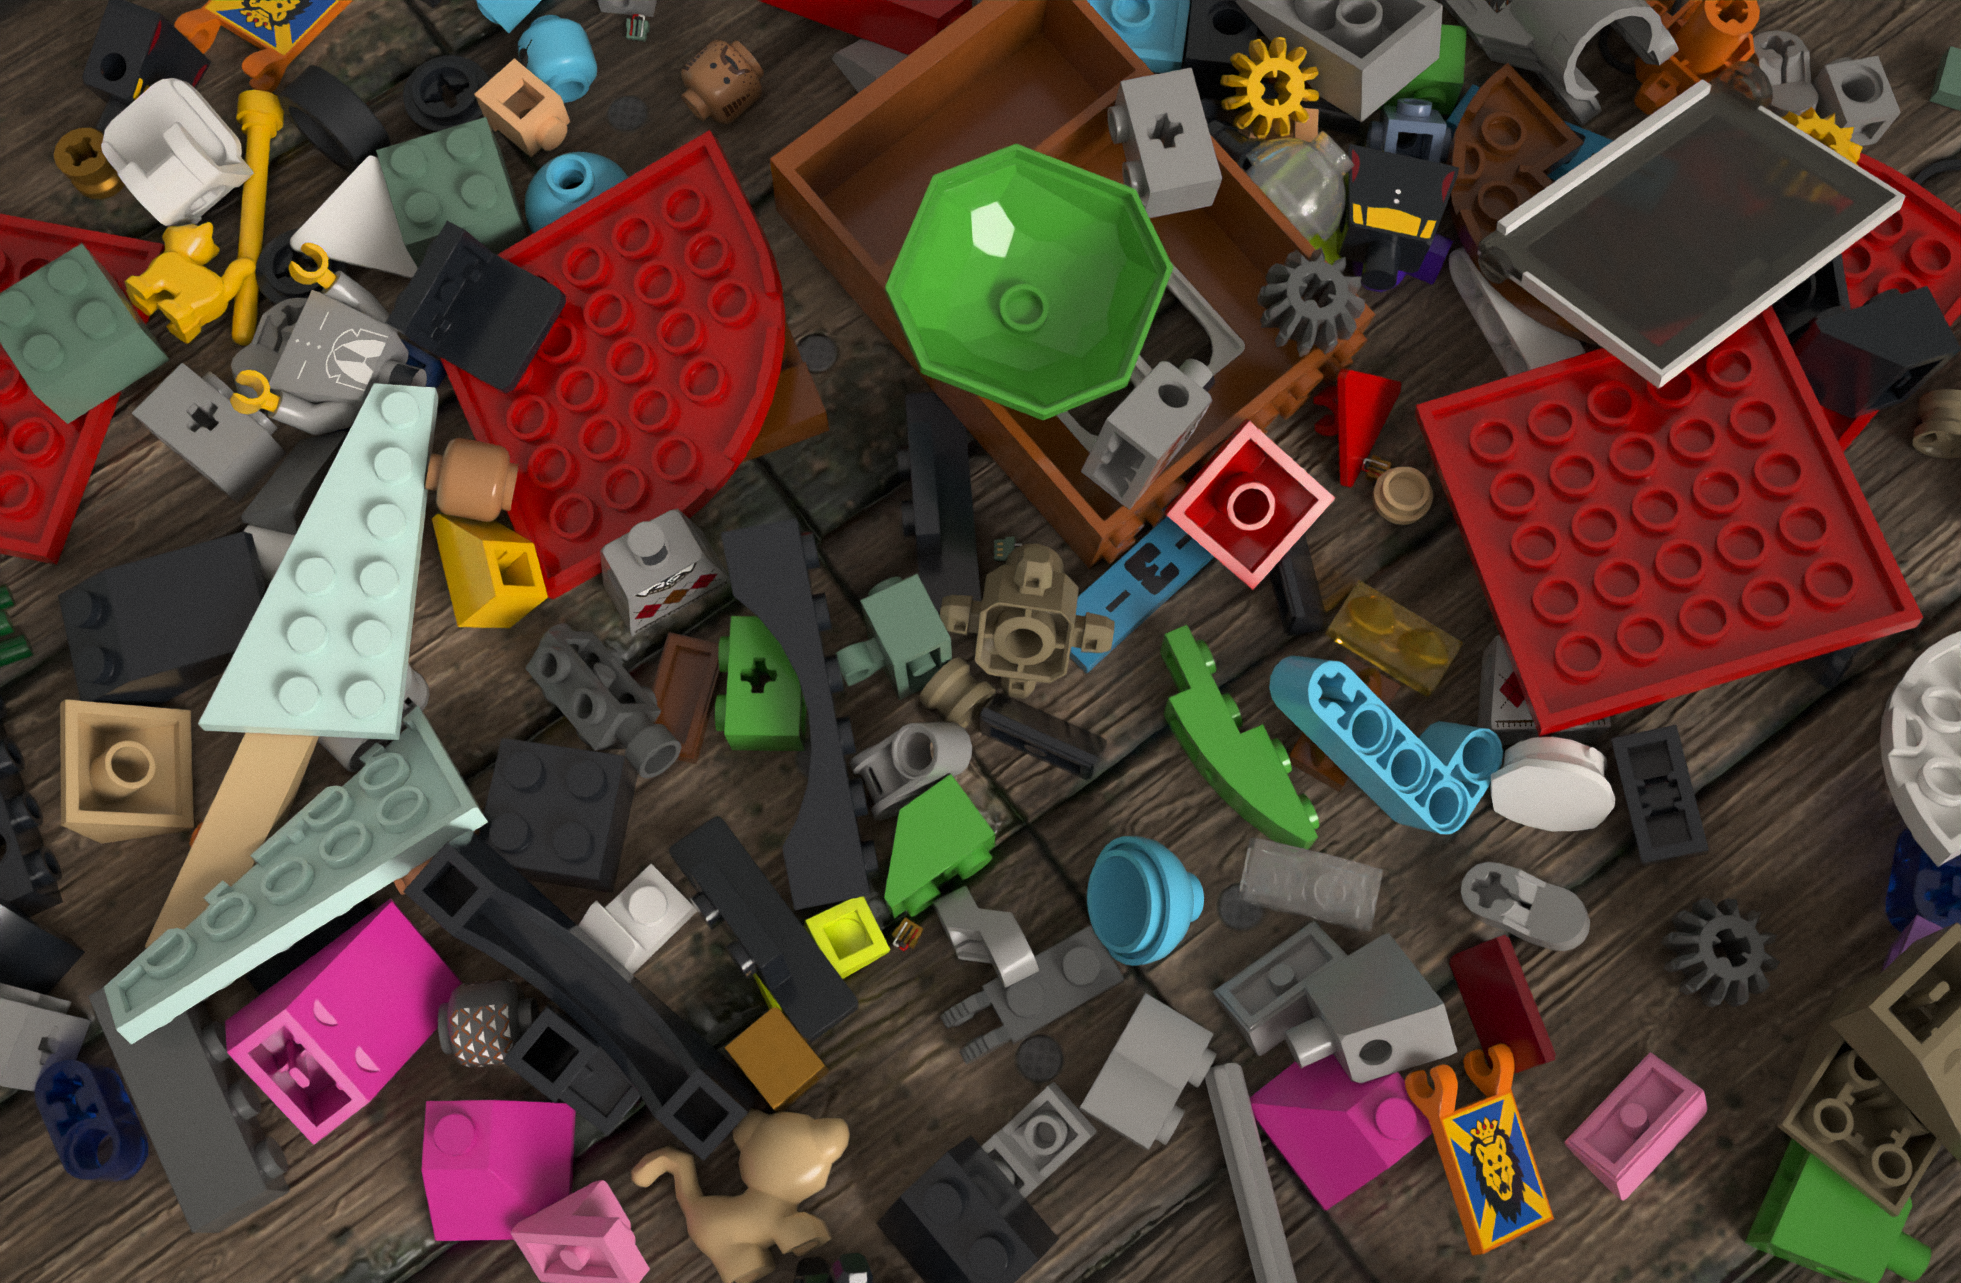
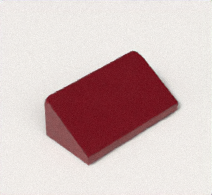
M1506 934L1459 952L1449 959V965L1490 1069H1493V1062L1488 1055V1049L1497 1044H1505L1513 1053L1515 1061L1514 1074L1556 1060V1053L1510 938L1506 937Z

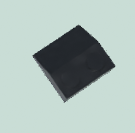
M971 1135L947 1151L893 1203L876 1223L925 1283H1015L1059 1240L1057 1235Z

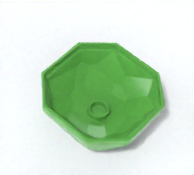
M1013 144L933 175L887 281L885 293L922 374L1040 420H1046L1127 387L1171 276L1173 265L1136 189L1022 145Z

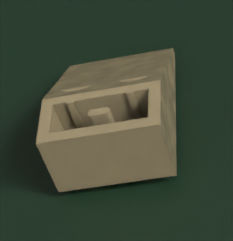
M1956 922L1914 941L1844 1007L1829 1024L1961 1164V926Z
M1878 973L1844 988L1815 1030L1777 1127L1891 1217H1897L1942 1143L1829 1024L1844 1007L1880 974Z

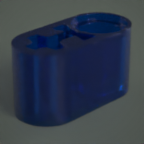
M1908 827L1899 834L1896 841L1885 904L1888 919L1898 931L1902 933L1917 915L1942 928L1956 922L1961 925V854L1937 867L1915 841Z
M76 1060L56 1062L41 1074L35 1088V1101L65 1170L71 1176L78 1179L109 1182L124 1181L138 1173L148 1156V1140L118 1074L106 1066ZM109 1134L113 1140V1152L110 1159L101 1166L97 1159V1149L103 1138Z

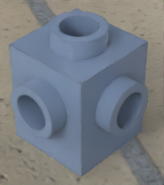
M1415 98L1398 99L1397 106H1381L1379 121H1370L1366 148L1436 163L1446 162L1451 144V128L1446 127L1447 124L1438 110L1431 109V102ZM1399 132L1414 133V137L1410 142L1406 144L1397 143Z

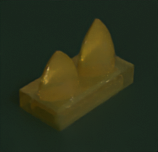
M1360 580L1325 633L1329 638L1428 698L1463 645V642Z

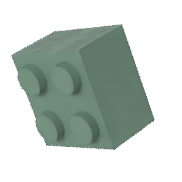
M486 117L376 150L404 246L417 268H419L424 260L428 246L438 237L447 220L466 230L496 255L529 236L503 154Z
M82 243L0 293L1 345L34 395L67 424L170 360L115 279Z

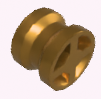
M78 128L61 137L55 146L54 160L56 166L67 178L71 179V183L83 196L100 200L114 196L123 189L125 184L102 152L101 144L103 143L104 134L93 128Z

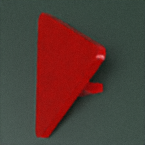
M1342 368L1337 377L1338 387H1326L1313 397L1314 404L1326 406L1334 414V416L1325 415L1314 424V428L1317 433L1323 436H1334L1339 432L1340 485L1351 488L1362 469L1364 459L1368 457L1401 392V382Z

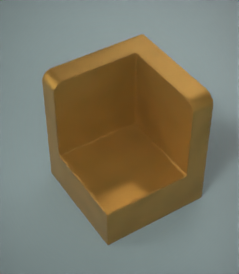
M777 1007L771 1008L724 1047L770 1106L777 1112H783L830 1072Z

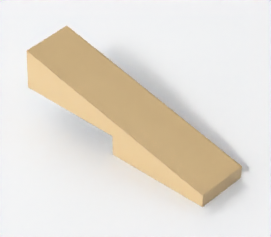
M245 733L145 944L146 948L168 929L180 928L184 930L209 906L203 897L222 880L231 887L257 864L250 855L285 825L319 736Z

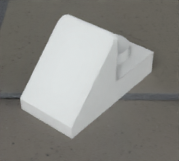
M651 863L606 907H603L596 900L589 907L578 926L631 974H634L697 910Z

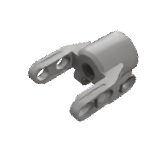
M1440 0L1461 26L1467 27L1466 32L1491 61L1503 64L1509 63L1514 67L1534 71L1546 88L1581 126L1589 122L1602 110L1599 101L1595 97L1599 91L1575 65L1586 43L1603 27L1609 24L1646 64L1660 66L1679 50L1675 40L1662 24L1661 17L1645 0H1512L1499 13H1496L1485 0Z

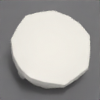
M1534 737L1518 742L1505 750L1501 769L1491 774L1490 793L1494 811L1517 823L1552 832L1594 829L1605 820L1615 805V796L1611 785L1604 777V772L1608 768L1607 758L1594 747H1589L1570 739Z

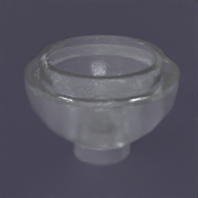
M1322 131L1311 142L1299 138L1282 137L1264 141L1245 155L1252 164L1245 173L1308 241L1317 234L1326 242L1334 234L1340 225L1345 209L1346 190L1343 176L1355 165L1329 135Z

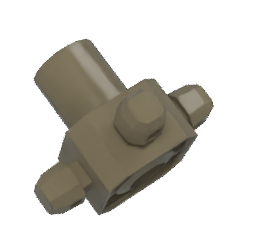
M1025 544L1015 548L1008 555L1005 565L987 574L982 601H974L973 596L950 595L943 597L940 610V618L947 632L967 636L968 632L978 633L974 661L988 675L1001 677V687L1007 696L1022 699L1028 697L1034 691L1036 682L1050 684L1067 674L1071 647L1081 648L1083 653L1111 651L1115 622L1106 616L1086 612V616L1076 615L1079 587L1064 573L1063 561L1058 553L1050 547L1041 544Z

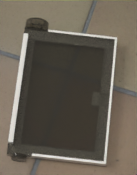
M1737 61L1720 72L1710 82L1707 83L1703 79L1500 219L1497 223V229L1479 242L1478 262L1482 273L1491 282L1500 284L1510 278L1659 389L1900 210L1905 195L1768 110L1772 103L1773 90L1767 75L1761 68L1751 62Z

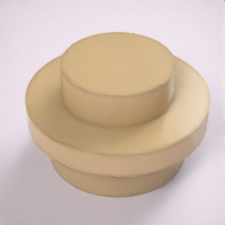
M1395 467L1387 470L1378 478L1373 488L1372 499L1376 510L1383 518L1395 524L1407 525L1419 521L1426 515L1433 501V491L1429 481L1419 470L1412 467Z

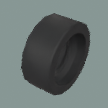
M309 65L278 96L281 108L297 129L321 153L351 174L368 156H376L378 158L376 150L391 145L388 133L369 107L350 88L321 67Z

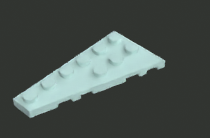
M373 384L198 723L204 731L399 740L428 495L425 485L430 457L433 451L439 399L436 388Z
M418 705L402 719L407 729L400 734L399 740H393L385 748L376 742L359 758L364 767L342 787H326L250 855L257 864L230 887L222 880L203 897L209 906L184 930L180 928L168 929L104 986L115 1028L131 1045L157 1028L167 1025L176 1016L218 990L228 987L237 978L277 953L287 950L295 942L330 920L348 912L354 905L378 890L404 877L412 869L435 856L448 841L469 830L475 831L488 823L432 725Z

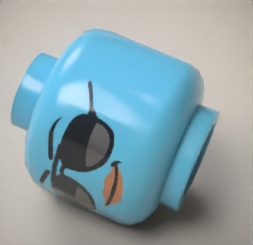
M545 15L534 20L530 28L524 31L518 41V55L521 64L559 94L563 103L580 99L588 92L589 86L597 76V63L587 33L579 23L570 19L560 18L556 15Z

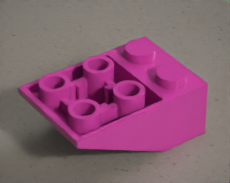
M390 898L225 1021L227 1053L314 1145L368 1104L438 1028L440 1005L443 1002H449L454 989L463 984V982Z

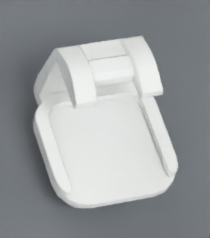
M176 78L162 79L154 83L125 108L107 126L103 143L101 144L103 154L118 172L117 175L129 191L161 224L168 227L197 224L202 219L201 216L234 187L241 186L254 174L252 169L241 158V143L234 132L192 85Z

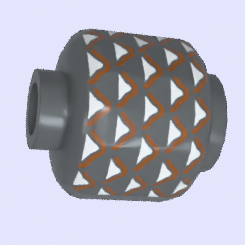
M511 978L470 982L459 985L452 992L449 1002H443L440 1005L438 1012V1032L443 1052L447 1055L453 1054L456 1061L466 1068L505 1064L502 1062L505 1055L539 1015L536 999L534 997L525 998L520 985Z

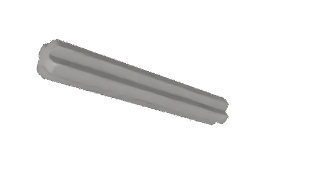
M1225 1063L1211 1067L1205 1076V1081L1256 1283H1297L1242 1067L1239 1063Z

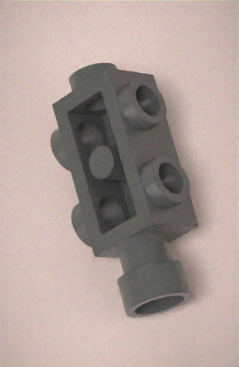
M565 623L557 624L545 632L539 642L538 649L525 669L540 685L544 697L550 703L557 706L573 724L578 737L595 751L626 749L625 758L643 778H652L667 770L678 758L681 752V744L665 725L654 723L661 713L657 706L656 696L650 688L639 686L623 668L618 651L613 647H605L592 631H573Z

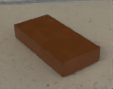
M668 632L651 689L656 696L657 706L661 710L654 723L665 725L680 742L681 752L676 760L697 764L723 674L719 670V643Z

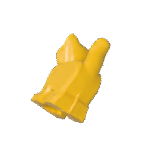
M210 222L200 226L187 224L184 226L173 225L168 227L162 236L165 244L164 253L153 259L143 274L140 276L131 275L125 280L126 292L131 303L148 316L152 315L159 308L171 320L166 326L168 330L185 344L190 343L201 332L202 326L217 319L226 311L228 302L242 287L244 280L252 275L257 268L254 260L249 257L234 260L229 264L222 277L204 267L203 265L216 257L220 251V248L214 244L212 238L213 225Z

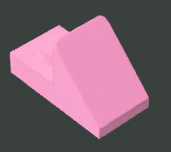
M604 1180L595 1181L518 1222L510 1232L540 1282L639 1283L650 1270L635 1245L636 1240L631 1231V1222L608 1183Z

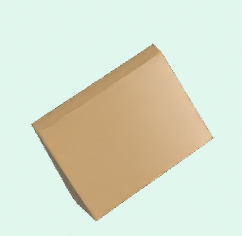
M66 699L60 703L61 826L101 844L184 832L194 828L191 710Z

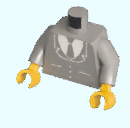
M304 243L300 249L305 255L316 261L318 270L307 272L291 261L289 264L290 275L296 282L311 285L317 282L323 287L322 293L311 290L269 382L263 374L255 370H244L237 375L235 381L242 386L253 388L258 398L251 399L241 394L233 393L230 403L234 410L241 414L256 413L262 408L268 411V416L271 419L312 435H321L352 427L374 383L426 387L427 375L425 370L406 364L408 350L399 338L398 331L385 323L390 314L369 291L342 271H337L335 274L327 268L328 256L320 246L314 243Z

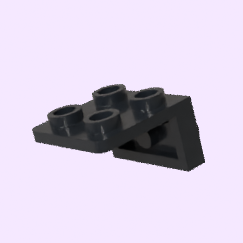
M447 220L438 237L428 246L425 258L410 283L397 297L394 309L385 323L433 354L497 390L508 393L517 386L564 308L566 296L556 286L494 254L466 230Z

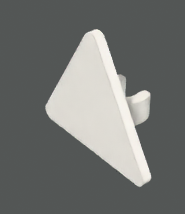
M368 156L290 239V246L295 251L302 252L300 248L304 243H314L326 252L328 259L412 279L418 269L404 246L381 165L376 156Z

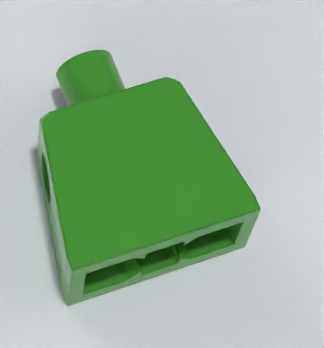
M1793 1138L1788 1145L1745 1241L1746 1244L1753 1248L1845 1283H1878L1886 1268L1909 1282H1914L1925 1272L1931 1258V1248L1902 1231L1912 1208V1199L1910 1197L1897 1217H1891Z

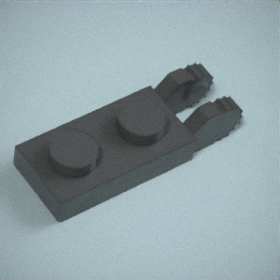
M1092 925L1036 955L1034 958L1039 972L1006 988L999 977L983 985V991L968 997L941 1014L940 1017L945 1027L949 1029L967 1023L973 1019L974 1015L992 1006L1001 1022L1002 1027L972 1039L959 1051L966 1064L978 1060L1010 1041L1013 1045L1124 982L1122 974L1107 948L1098 939Z

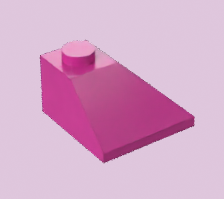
M1334 1054L1303 1068H1300L1295 1061L1249 1097L1256 1123L1324 1211L1390 1168L1433 1133L1429 1119L1408 1096L1405 1080L1398 1072L1364 1083L1353 1082Z
M505 1100L426 1101L421 1171L435 1241L514 1240L510 1232L518 1222L571 1195L576 1111L566 1103Z

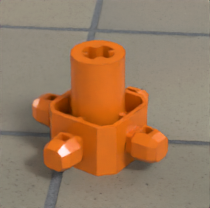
M1645 0L1661 17L1662 24L1675 40L1679 50L1660 66L1646 64L1639 56L1636 58V78L1643 84L1635 94V105L1645 114L1652 115L1703 79L1711 84V87L1714 86L1716 93L1749 112L1761 99V95L1757 87L1747 77L1742 79L1737 73L1755 53L1753 35L1750 32L1759 21L1760 9L1757 0H1689L1673 16L1668 13L1670 8L1659 0Z

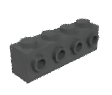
M104 987L88 996L192 1233H219L290 1192L283 1173L288 1171L286 1157L278 1143L272 1137H265L256 1117L261 1112L259 1098L249 1082L243 1078L239 1079L230 1060L231 1056L227 1053L225 1028L219 1022L212 1021L204 1001L209 997L176 1016L167 1025L157 1028L131 1045L115 1028Z

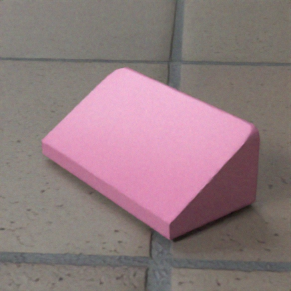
M1650 1052L1567 1138L1565 1145L1614 1195L1624 1201L1707 1113V1103L1704 1090Z

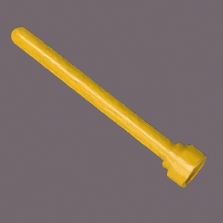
M248 90L240 93L238 96L236 119L242 125L243 133L247 135L245 162L254 174L243 183L237 259L249 257L257 264L263 246L270 139L274 138L277 135V131L282 129L284 111L281 108L277 95L262 90ZM256 271L244 280L242 287L234 296L231 335L234 342L241 346H248L256 332L259 299Z

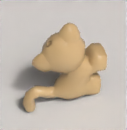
M750 1108L748 1114L733 1129V1141L741 1152L738 1161L741 1179L748 1187L744 1194L738 1196H704L698 1183L693 1155L672 1145L647 1153L631 1170V1179L636 1186L648 1187L663 1173L669 1172L672 1174L675 1181L676 1201L686 1217L687 1231L691 1240L711 1259L723 1283H732L734 1281L736 1283H753L775 1270L772 1252L769 1249L775 1243L783 1255L792 1251L797 1257H800L823 1246L832 1239L826 1222L814 1214L798 1212L797 1206L805 1199L825 1188L832 1163L842 1156L848 1145L849 1128L848 1124L841 1118L815 1120L809 1115L793 1112H776L768 1115L760 1110Z

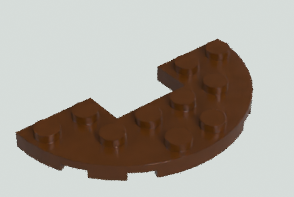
M1507 63L1479 88L1468 104L1454 132L1447 158V165L1459 167L1458 176L1448 200L1452 221L1459 239L1475 267L1488 283L1508 302L1530 318L1554 331L1586 343L1599 345L1478 255L1480 248L1495 239L1498 221L1551 185L1553 182L1547 175L1575 157L1584 144L1552 108ZM1580 213L1524 252L1638 337L1702 318L1730 298L1727 292L1663 225L1620 254L1596 227Z

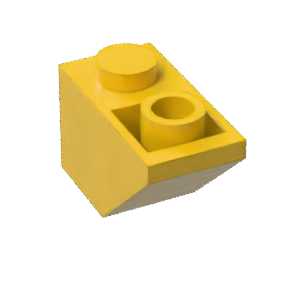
M436 514L432 518L458 627L511 628L548 598L533 542L495 520L485 522L447 514Z

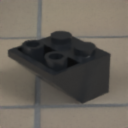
M1928 286L1903 294L1898 289H1890L1870 298L1863 306L1849 311H1845L1843 306L1827 309L1811 318L1807 323L1809 329L1800 339L1791 343L1819 404L1851 419L1905 402L1961 350Z

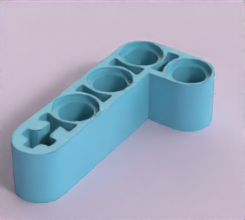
M1289 656L1282 659L1275 666L1270 676L1269 689L1271 698L1276 706L1392 820L1399 824L1439 834H1451L1458 831L1491 784V774L1498 771L1502 764L1503 749L1501 741L1496 733L1487 728L1438 721L1431 724L1418 738L1348 666L1340 661Z

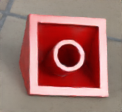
M1246 418L1165 509L1164 513L1254 590L1334 501L1335 497Z

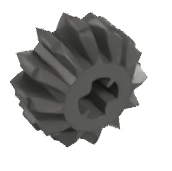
M1322 247L1313 251L1309 261L1296 249L1288 254L1284 265L1276 263L1271 266L1265 277L1268 285L1261 287L1257 296L1258 305L1267 309L1260 319L1261 328L1280 329L1275 339L1277 347L1287 344L1289 339L1297 341V350L1301 357L1310 352L1313 344L1324 354L1333 351L1338 343L1337 339L1343 341L1350 339L1357 328L1354 319L1359 318L1364 311L1365 300L1355 295L1362 285L1361 276L1344 277L1342 274L1346 267L1345 257L1336 260L1333 265L1325 263Z
M1704 898L1692 904V913L1685 910L1676 913L1672 917L1671 922L1677 932H1671L1663 936L1661 944L1677 953L1676 958L1665 962L1664 970L1673 973L1679 970L1683 972L1685 978L1680 983L1679 992L1688 995L1700 989L1702 1003L1709 1007L1720 1005L1723 999L1732 1007L1740 1006L1748 1002L1749 992L1755 995L1765 992L1770 984L1763 972L1777 969L1780 961L1764 952V947L1774 943L1777 935L1771 932L1759 934L1755 929L1759 923L1761 912L1751 910L1740 916L1737 899L1726 898L1715 906L1710 899ZM1723 946L1727 957L1716 958L1712 947L1718 948Z

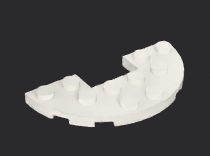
M1961 631L1949 635L1930 646L1913 662L1894 686L1886 703L1881 722V757L1890 792L1915 841L1937 867L1961 854Z

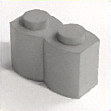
M1145 993L1079 1110L1144 1150H1149L1155 1139L1166 1145L1185 1112L1175 1105L1181 1091L1187 1082L1198 1088L1217 1053L1207 1048L1213 1033Z

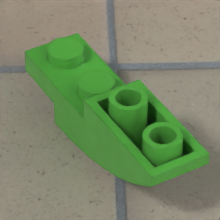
M1188 625L1166 633L1160 654L1179 693L1168 698L1163 715L1178 743L1203 778L1244 820L1269 839L1297 855L1307 851L1318 838L1315 829L1319 828V819L1310 799L1304 793L1297 795L1287 775L1292 771V766L1283 744L1278 738L1270 740L1263 724L1240 734L1238 728L1243 725L1241 714L1229 693L1221 695L1211 675L1216 673V665L1205 641L1200 639L1195 642Z

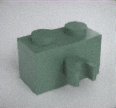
M918 574L902 580L901 577H892L884 580L869 591V597L860 600L868 640L852 644L835 653L838 656L841 674L847 686L861 682L877 670L883 668L898 699L901 700L922 690L930 679L945 664L952 660L951 637Z

